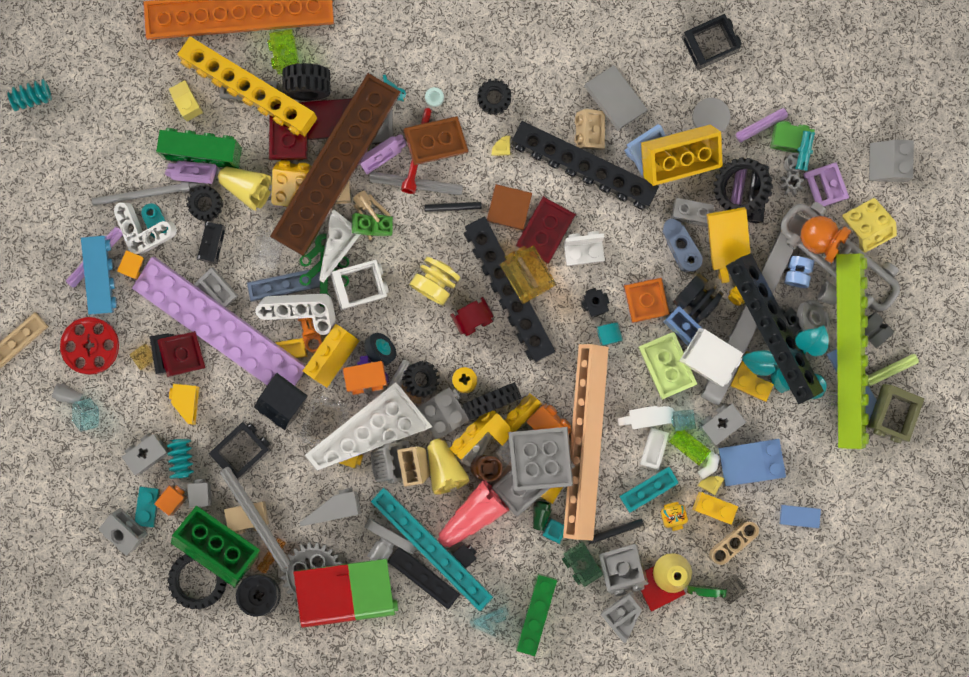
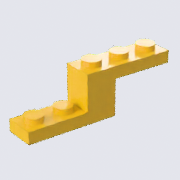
M529 393L514 410L508 413L504 420L494 410L483 414L467 427L462 436L457 438L449 449L462 460L487 432L503 446L509 439V432H516L542 403Z

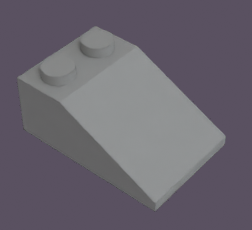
M352 488L338 490V495H334L299 523L300 527L361 514L358 492L352 491Z

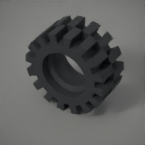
M496 78L493 81L488 79V82H483L477 93L480 108L490 115L491 113L494 115L504 113V110H507L511 103V90L507 83L504 84L503 80L498 81ZM496 90L500 92L502 96L501 101L496 104L490 103L487 99L490 91Z
M202 185L200 188H194L195 191L189 193L190 197L187 196L188 203L186 204L189 208L188 211L196 219L206 222L207 220L212 221L214 217L217 218L218 214L222 212L221 207H223V200L220 194L210 186L204 187ZM202 197H209L212 200L211 208L206 211L200 210L198 207V202Z
M419 361L411 364L404 371L403 374L405 376L402 377V380H405V383H403V387L407 386L406 391L411 392V396L424 397L437 390L436 386L440 383L437 379H440V375L436 376L438 370L433 369L435 367L433 364L429 365L427 361L424 363ZM418 372L424 373L427 377V383L423 387L417 385L415 381V375Z

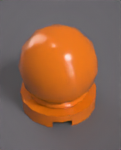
M816 216L806 221L802 226L800 239L810 252L815 254L825 253V261L833 263L836 254H839L837 249L839 244H845L851 230L846 226L842 230L838 229L837 224L831 218Z

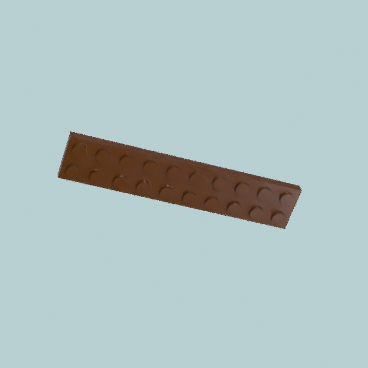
M367 73L270 235L272 239L303 257L305 256L395 105L401 91Z

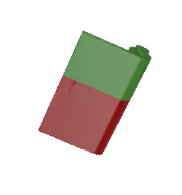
M387 558L293 571L302 628L393 616L395 611H399L397 599L394 600L391 592Z

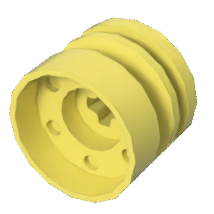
M426 257L424 262L430 268L425 265L420 266L426 275L415 274L409 285L430 300L444 306L450 296L444 289L445 286L454 289L455 284L450 279L459 282L460 276L445 263Z

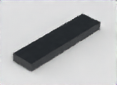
M400 547L387 561L448 610L460 596L458 591Z

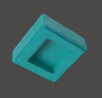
M550 518L542 536L560 544L563 538L564 524Z

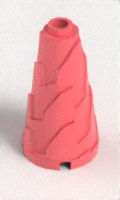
M483 480L439 533L438 541L445 548L447 546L451 548L509 511L507 505L487 481Z

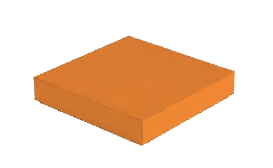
M662 278L624 285L632 323L670 315Z

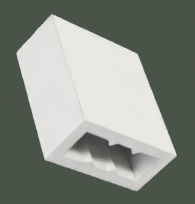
M699 328L681 357L680 362L716 385L723 387L731 380V373L734 368L740 365L743 353L706 329Z

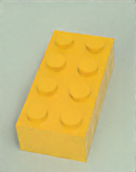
M711 124L641 142L643 177L653 186L723 167L721 131Z

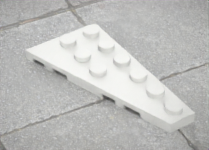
M395 382L304 456L318 471L382 447L384 444L392 443L430 429L432 426L397 382Z

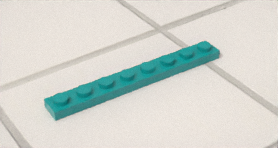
M383 488L372 499L371 503L478 611H482L494 598L386 488Z

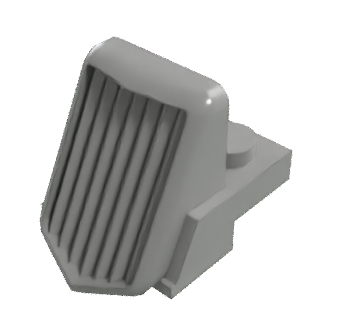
M409 441L387 443L382 448L371 451V464L376 482L388 481V483L403 481L397 450L410 448Z

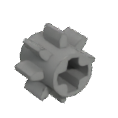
M789 171L787 178L784 176L780 178L783 184L779 188L786 190L785 195L788 192H792V195L795 196L797 194L796 189L799 191L803 189L800 184L804 179L798 177V172L792 175ZM791 180V182H795V185H789L788 182Z

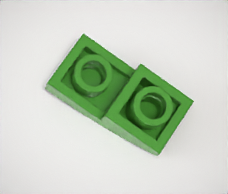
M354 213L352 215V233L371 236H392L393 217L376 214L380 219L379 222H376L370 215Z

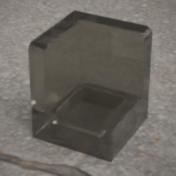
M735 574L716 586L717 588L727 589V595L723 599L728 605L748 592Z

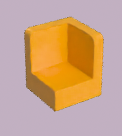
M126 250L117 272L137 280L141 274L139 269L144 258Z

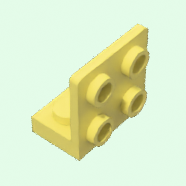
M876 198L842 215L844 221L859 237V248L864 253L897 236L896 221Z

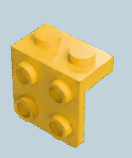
M287 160L277 161L272 169L271 203L277 206L288 207L312 166L308 163L294 164Z

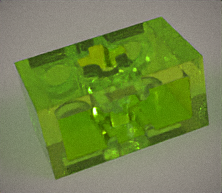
M292 29L269 33L270 40H267L269 51L273 52L274 57L271 58V65L278 74H282L283 68L299 63ZM282 49H285V55H281Z

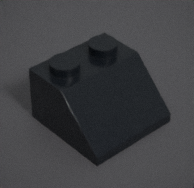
M276 373L259 396L254 408L260 414L270 419L276 426L286 430L299 415L308 395Z

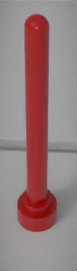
M425 108L421 124L429 123L432 112L430 108ZM413 160L411 161L408 177L402 182L400 189L407 194H415L417 188L415 176L418 165L414 166Z

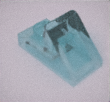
M504 606L470 620V625L497 637L492 622L500 623L506 620V616L509 615L508 610Z

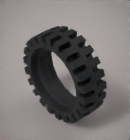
M743 157L739 158V160L733 159L732 163L727 162L725 168L721 167L719 170L721 173L716 175L717 181H714L715 198L725 210L745 207L747 216H750L751 213H757L759 208L762 210L764 203L769 202L768 197L772 196V177L769 175L768 170L758 161ZM739 170H753L758 174L761 182L758 195L747 204L738 205L732 203L726 195L728 180Z
M514 382L462 405L470 421L521 399V395Z
M184 554L171 566L172 568L168 574V589L172 593L171 596L176 599V602L185 608L193 610L207 608L222 597L226 590L227 582L216 575V586L209 596L204 599L188 597L180 587L179 577L182 569L188 563L195 560Z

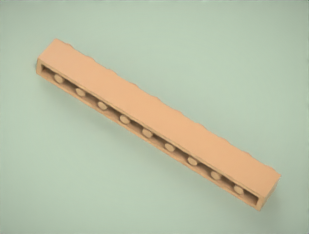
M579 344L570 447V457L575 467L572 469L573 486L567 487L563 538L576 540H593L609 349L606 346Z

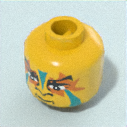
M673 502L664 505V508L661 510L664 527L672 528V531L684 529L683 525L688 522L684 505L679 504V502Z

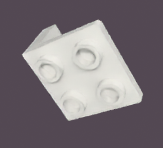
M599 231L588 232L586 236H580L579 233L568 235L569 238H565L564 250L567 266L605 261L602 244L604 233L599 234Z

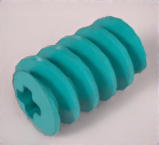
M41 79L42 85L34 81V87L27 83V89L19 85V91L12 87V93L8 91L7 95L13 110L26 109L27 105L31 108L34 106V103L41 105L42 102L46 104L49 102V99L52 100L50 88L46 81Z
M191 439L168 440L172 441V443L168 444L167 448L173 449L167 453L168 456L173 457L168 463L174 465L169 468V471L175 472L169 478L190 477L189 474L193 473L194 470L188 469V467L193 465V462L187 461V459L193 457V455L187 453L192 447L186 444L191 442Z

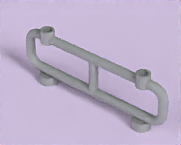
M814 202L811 207L805 204L794 205L781 222L782 233L788 238L786 244L792 249L800 248L836 278V258L830 264L819 254L810 252L803 245L800 236L791 232L788 227L790 221L800 211L812 218L824 216L827 209L818 202ZM847 239L845 244L841 243L844 248L839 254H849L850 251L853 254H864V258H867V266L892 286L891 294L882 304H878L872 296L865 293V297L868 299V306L865 309L871 307L876 311L887 310L900 293L899 283L894 278L899 272L898 268L889 262H886L883 267L879 266Z

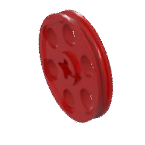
M84 317L75 320L65 329L60 341V351L64 362L72 370L87 375L98 374L108 369L116 360L119 352V339L114 328L106 321L95 317ZM97 324H102L104 327L101 334H96L94 331V327ZM78 325H83L85 328L82 335H77L75 332V328ZM73 341L76 346L75 350L68 352L66 345L68 342ZM89 341L94 344L90 351L88 348H85V344H88ZM105 341H113L114 345L111 350L104 348ZM99 356L104 358V365L102 367L95 365V360ZM80 357L85 359V366L82 368L76 366V360Z

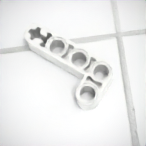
M327 294L267 296L256 307V315L263 320L312 318L315 331L321 335L328 334L336 320L333 301Z

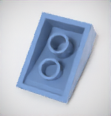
M780 439L718 448L725 486L786 477Z

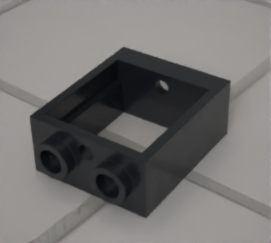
M725 14L685 31L681 37L697 71L738 53L741 48L740 45H742L740 37L735 35L731 19L727 18ZM720 25L731 48L705 60L695 36Z
M242 422L208 454L222 469L230 467L239 481L271 451L268 447L271 444L265 437L262 436L260 438L255 433L258 430L251 422L248 424ZM244 430L262 450L238 471L220 451Z

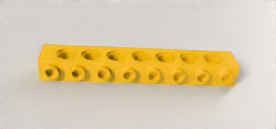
M191 36L177 54L182 60L180 63L188 69L192 67L199 76L212 79L211 82L217 87H225L226 91L233 97L238 95L243 98L242 101L250 107L252 105L256 106L261 114L264 116L269 114L273 117V121L281 126L285 124L289 127L288 130L297 136L301 134L305 137L317 120V116L313 111ZM200 57H204L201 62H197ZM219 66L217 71L212 72L214 67ZM230 76H234L232 81H227ZM250 85L248 90L242 91L244 86ZM260 95H266L263 100H258ZM281 104L279 109L273 110L275 105ZM291 114H297L294 119H289Z

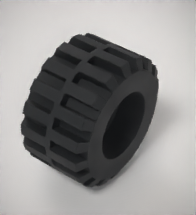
M312 63L289 65L283 68L282 93L292 99L302 101L326 98L330 95V70L324 66Z

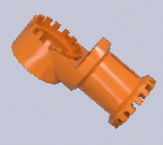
M298 318L303 329L302 336L305 347L309 352L315 353L317 349L309 348L310 340L317 339L319 346L322 344L320 334L314 329L313 319Z

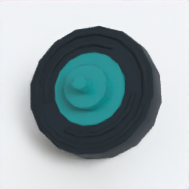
M373 333L365 340V352L372 362L383 361L384 366H387L395 360L396 348L387 336L381 333Z

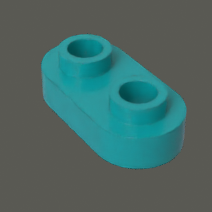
M149 203L142 208L141 215L148 229L160 222L166 221L161 209L156 204ZM153 210V215L149 216L148 211ZM168 227L166 230L160 233H167V230H169Z

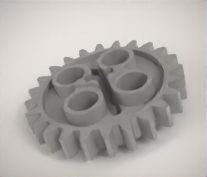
M309 542L307 548L301 544V551L294 548L295 555L290 553L287 555L290 559V565L287 568L281 569V571L286 573L281 579L287 580L283 587L289 586L290 589L287 591V594L293 592V600L297 598L293 571H296V565L301 563L305 566V569H310L306 558H309L311 569L341 565L343 561H336L339 554L332 555L333 548L326 551V544L319 548V542L315 544V547ZM315 556L322 557V566L314 564Z

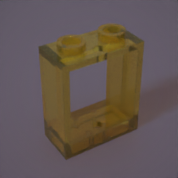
M524 246L517 251L511 252L505 256L506 260L500 264L523 304L557 285L535 246L529 248ZM518 259H523L538 287L534 288Z

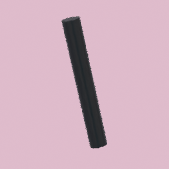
M481 202L425 204V212L482 209Z
M641 518L595 534L593 540H588L589 545L644 526L643 520Z

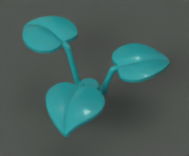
M823 325L800 332L796 336L795 341L797 347L803 350L804 354L808 352L812 356H821L828 349L829 337ZM769 351L750 352L742 357V361L750 371L759 376H768L774 373L775 365H777L772 353ZM818 374L815 375L824 392L812 399L823 397L827 389L826 380Z

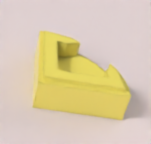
M504 136L495 143L491 156L510 155V136Z
M709 476L700 481L697 486L716 495L724 478Z

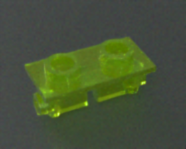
M682 427L678 429L669 441L697 465H700L711 452L710 449Z

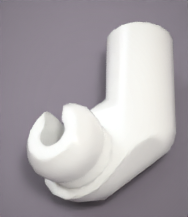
M713 451L706 454L707 466L698 471L702 480L717 470L719 457Z

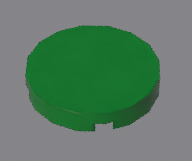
M699 585L687 586V593L691 595L693 591L696 592V595L718 598L721 596L725 598L727 595V589Z

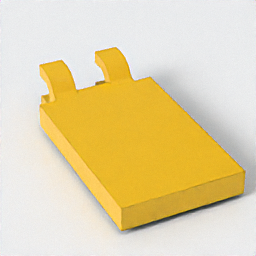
M745 207L707 214L713 270H718V277L721 279V283L730 282L726 265L750 254L747 210Z

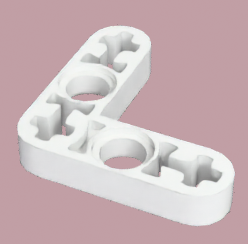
M120 202L114 208V213L127 247L134 254H143L176 235V226L170 221L160 222L143 231L135 210L130 203ZM130 223L134 226V231L132 233L128 231V226ZM168 227L169 230H167V233H160L166 230ZM151 233L155 235V241L153 243H151L149 240V235ZM144 242V244L138 246V249L136 248L138 243Z

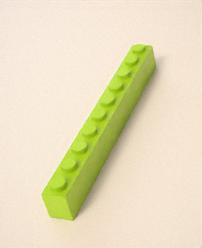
M861 253L836 254L838 448L863 449L869 443V434L866 433V425L869 423V415L866 413V406L869 403L866 386H868L869 380L868 375L865 374V367L868 366V355H865V347L868 346V336L865 335V328L868 326V318L865 316L868 299L865 297V289H867L868 281L867 277L864 276V269H867V258H864V254Z

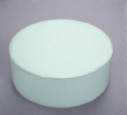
M436 87L428 89L425 94L426 103L431 107L440 106L444 101L442 90Z

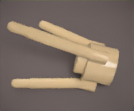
M361 191L354 196L353 200L356 203L354 207L359 214H363L361 209L363 211L368 210L376 222H379L380 219L371 208L373 203L386 216H390V213L371 194L368 195L366 191ZM367 235L368 239L372 240L371 235Z

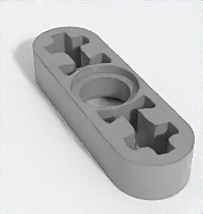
M369 518L364 526L394 545L414 554L416 547L408 539L393 533L392 530Z

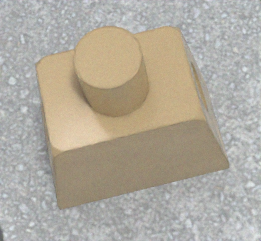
M415 446L397 450L404 487L423 484L430 476L425 448Z

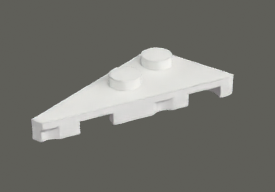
M334 209L330 213L319 279L323 283L361 235L352 233V223Z

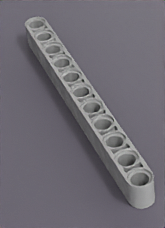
M796 214L789 223L790 231L801 236L802 226L808 219ZM781 229L778 233L779 237L776 238L769 252L771 254L767 256L761 269V273L772 293H774L794 249L786 244L788 238L785 237ZM743 306L737 319L738 323H735L729 335L730 339L726 342L742 352L743 355L757 328L747 306ZM734 368L733 372L731 373V375H732L731 380H732V378H733V376H734V374H735L737 368ZM708 380L701 397L719 405L731 380L723 387Z

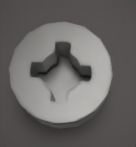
M792 153L785 159L784 168L787 172L790 171L791 174H796L801 171V169H795L794 167L797 164L799 153Z

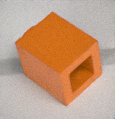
M169 485L154 504L168 516H173L188 497L184 495L185 490L180 486L176 485L174 487Z

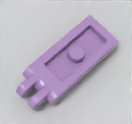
M403 135L392 136L365 153L359 163L364 172L369 174L399 154L407 144Z
M177 161L176 164H168L165 175L177 181L212 184L218 168L216 164Z

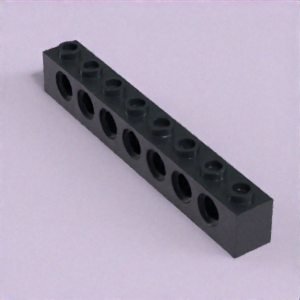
M521 121L512 139V145H514L513 148L521 153L526 151L531 154L532 158L538 161L543 159L554 169L562 168L567 175L571 177L578 176L582 178V182L591 186L595 184L604 193L609 194L612 192L617 195V199L623 202L628 200L634 203L633 206L640 210H644V208L648 210L659 188L658 185L653 186L647 180L524 121ZM536 139L538 144L530 146L528 140ZM552 147L555 153L549 155L545 152V148ZM569 155L572 161L565 163L562 160V156ZM581 163H586L589 166V169L587 171H582L579 168V165ZM603 171L606 174V178L599 179L596 173ZM619 179L623 182V186L618 188L613 184V181ZM631 188H638L640 195L634 196L630 191Z
M484 216L466 225V232L463 234L468 243L472 242L474 246L472 252L477 260L481 259L483 263L481 269L484 275H489L492 282L489 284L494 293L498 292L501 298L498 301L502 309H507L510 315L507 317L512 327L516 326L519 332L516 336L520 344H525L527 348L525 353L529 361L533 360L534 363H537L554 354L556 351L486 217ZM479 236L487 238V242L484 245L477 243L476 240ZM487 253H494L496 259L489 262L485 259ZM501 269L505 272V276L500 279L496 278L494 272ZM511 286L514 292L512 295H505L503 288ZM514 303H520L523 309L520 312H514L511 306ZM522 320H529L531 327L523 329L520 323ZM533 336L540 339V344L536 347L529 343V339Z
M752 254L740 257L726 265L798 405L824 392L803 350L797 347L796 337Z

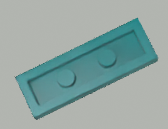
M668 466L619 497L627 511L631 513L679 484Z

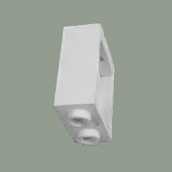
M373 260L331 272L330 275L341 310L387 297L386 293H389L386 282L382 281L383 269L380 263L377 264V261ZM371 268L378 295L349 302L341 276Z

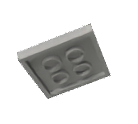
M568 427L509 432L514 491L573 486Z

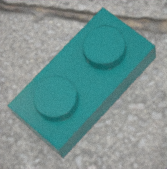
M139 487L135 522L138 525L155 527L157 506L154 503L159 498L160 489Z

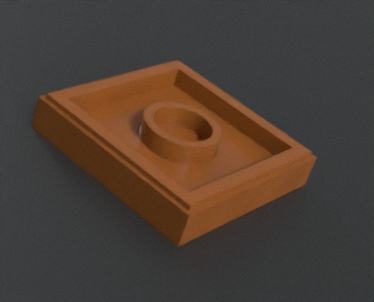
M496 184L487 221L524 230L532 193Z

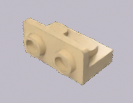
M591 109L577 112L575 116L576 135L574 138L576 147L581 149H605L604 112Z

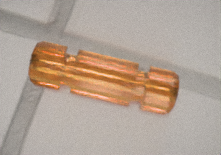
M277 538L276 541L283 549L286 542L281 538ZM269 550L264 556L263 562H260L257 567L264 574L269 570V565H272L275 561Z

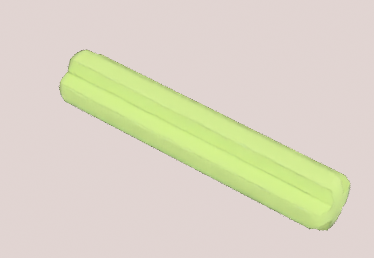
M912 354L868 375V386L874 385L918 364L917 356Z

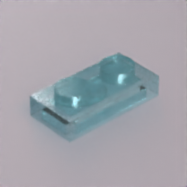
M694 410L673 412L671 421L675 431L696 429Z

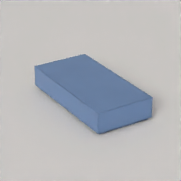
M781 505L779 524L819 528L821 509Z

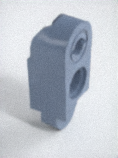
M676 219L667 220L663 225L662 232L678 267L686 273L698 270L702 265L703 258L686 228ZM676 241H684L685 248H678ZM692 257L694 263H689L687 259Z

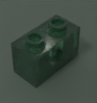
M583 541L578 542L562 553L564 555L562 561L567 569L570 567L573 569L575 574L572 577L578 585L582 584L583 587H586L604 575ZM577 561H586V563L584 564L585 569H577Z

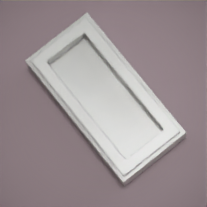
M650 427L640 465L659 470L669 436L668 432Z

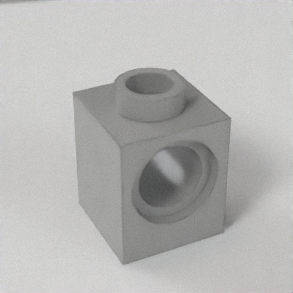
M205 479L193 480V484H188L189 508L212 506L210 482L205 483Z

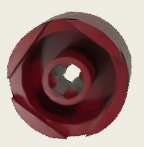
M484 297L479 298L481 300L479 303L476 300L457 310L458 315L450 314L460 335L465 334L467 337L476 332L475 327L479 325L485 327L493 322L492 318L494 315Z

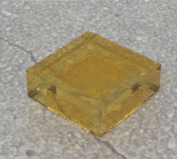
M143 344L129 354L140 370L154 362L152 352L147 344Z

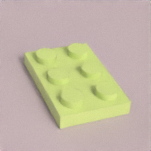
M675 332L638 347L661 400L697 385L691 368L680 362L684 353Z

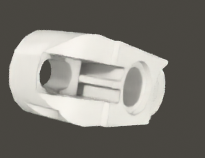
M651 406L629 410L630 416L617 418L619 426L632 424V429L678 422L676 412L669 406Z

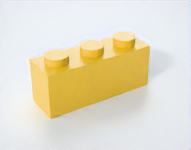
M335 324L305 366L303 372L327 388L360 340Z

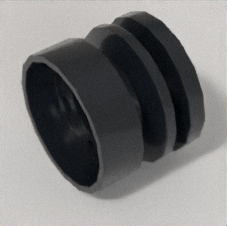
M700 272L673 301L677 307L680 306L682 309L690 306L691 310L688 313L690 317L697 312L698 315L694 319L696 323L707 318L719 305L721 297L724 295L721 290L715 296L712 295L717 288L715 285L706 290L705 286L709 280Z
M252 575L245 578L239 584L236 591V603L240 610L246 615L253 617L270 614L277 608L281 599V591L277 582L265 575ZM258 590L260 591V593L264 592L262 601H260V599H256L255 595L258 594Z

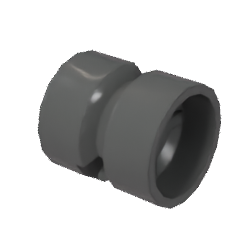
M874 312L867 317L868 326L865 328V335L869 336L868 341L877 348L894 334V330L888 324H883V318L877 312Z

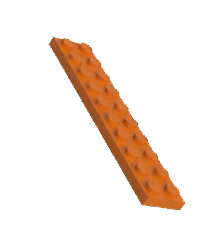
M333 0L143 1L147 40L334 24Z

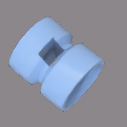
M791 256L788 263L790 271L786 272L784 283L799 288H809L811 280L809 273L813 272L815 261L801 256Z

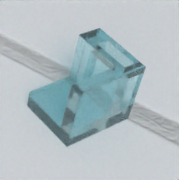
M91 398L72 403V421L80 432L99 426V408Z

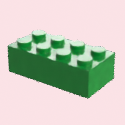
M174 128L159 130L156 153L164 160L216 164L217 167L222 168L232 167L239 169L242 147L233 136L223 135V138L215 137V134L212 133L198 135L195 131L185 130V133L177 132L178 130Z
M198 506L194 507L171 538L172 545L234 588L256 561L260 553L259 548Z

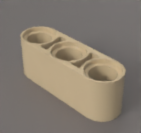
M749 521L741 523L710 550L709 556L711 561L719 565L727 563L758 536V526ZM747 525H751L753 528V532L749 536L744 532ZM736 537L738 545L735 548H731L729 542L732 538ZM718 550H722L724 553V557L720 561L715 559V553Z

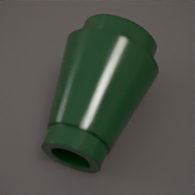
M536 501V505H533V529L544 531L552 512L550 503Z

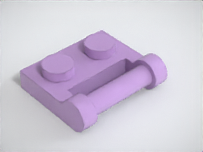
M837 162L803 174L804 179L808 181L814 201L824 207L849 198ZM819 175L827 196L826 200H822L814 176Z

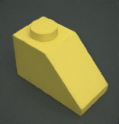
M186 80L169 88L173 101L186 121L203 113Z

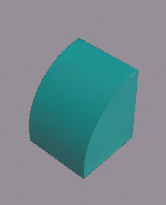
M618 322L596 328L601 346L623 341Z
M775 365V371L771 374V381L774 387L780 393L789 391L790 388L778 365Z

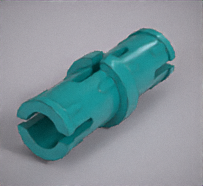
M803 131L795 169L808 171L810 154H813L812 145L815 132Z

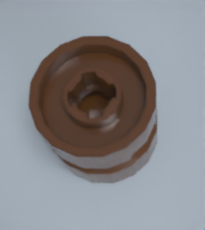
M479 455L472 460L470 469L473 476L477 479L495 481L501 476L503 467L498 458Z

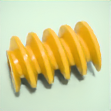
M462 367L454 372L452 382L457 391L470 393L476 388L477 376L472 369ZM463 376H466L467 379H470L469 381H467V385H464L463 382H460Z

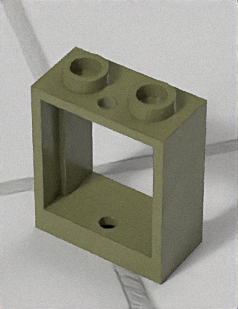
M882 384L867 428L874 430L873 434L881 437L889 436L890 441L901 444L902 441L910 442L925 398L894 385ZM892 397L910 404L901 433L882 426Z

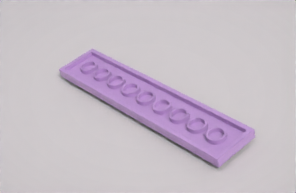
M156 257L150 258L133 285V290L192 332L196 331V335L264 384L268 385L275 374L278 373L294 386L297 385L304 374L303 369L306 366L304 363Z

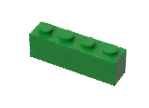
M540 573L537 574L516 651L536 656L556 587V578Z

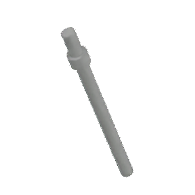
M182 181L181 184L92 198V204L95 206L180 191L186 193L191 192L196 187L200 188L202 185L206 187V184Z

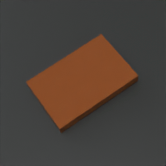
M458 116L404 128V134L414 166L469 152Z

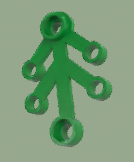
M325 233L318 235L315 239V247L307 255L299 259L300 265L307 267L311 264L312 259L320 253V261L306 274L300 276L299 283L302 286L309 285L311 279L319 271L321 273L325 249L321 241L326 240L327 234ZM345 256L342 259L346 260L347 264L342 266L340 262L338 263V267L342 269L349 265V259ZM307 258L309 260L308 264H304L302 259ZM342 275L341 277L346 279V284L344 285L346 287L349 284V278ZM302 277H307L308 283H303ZM328 277L324 283L320 281L319 294L329 295Z

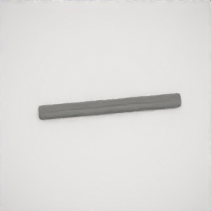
M230 467L222 469L220 474L280 568L284 569L290 565L289 559Z

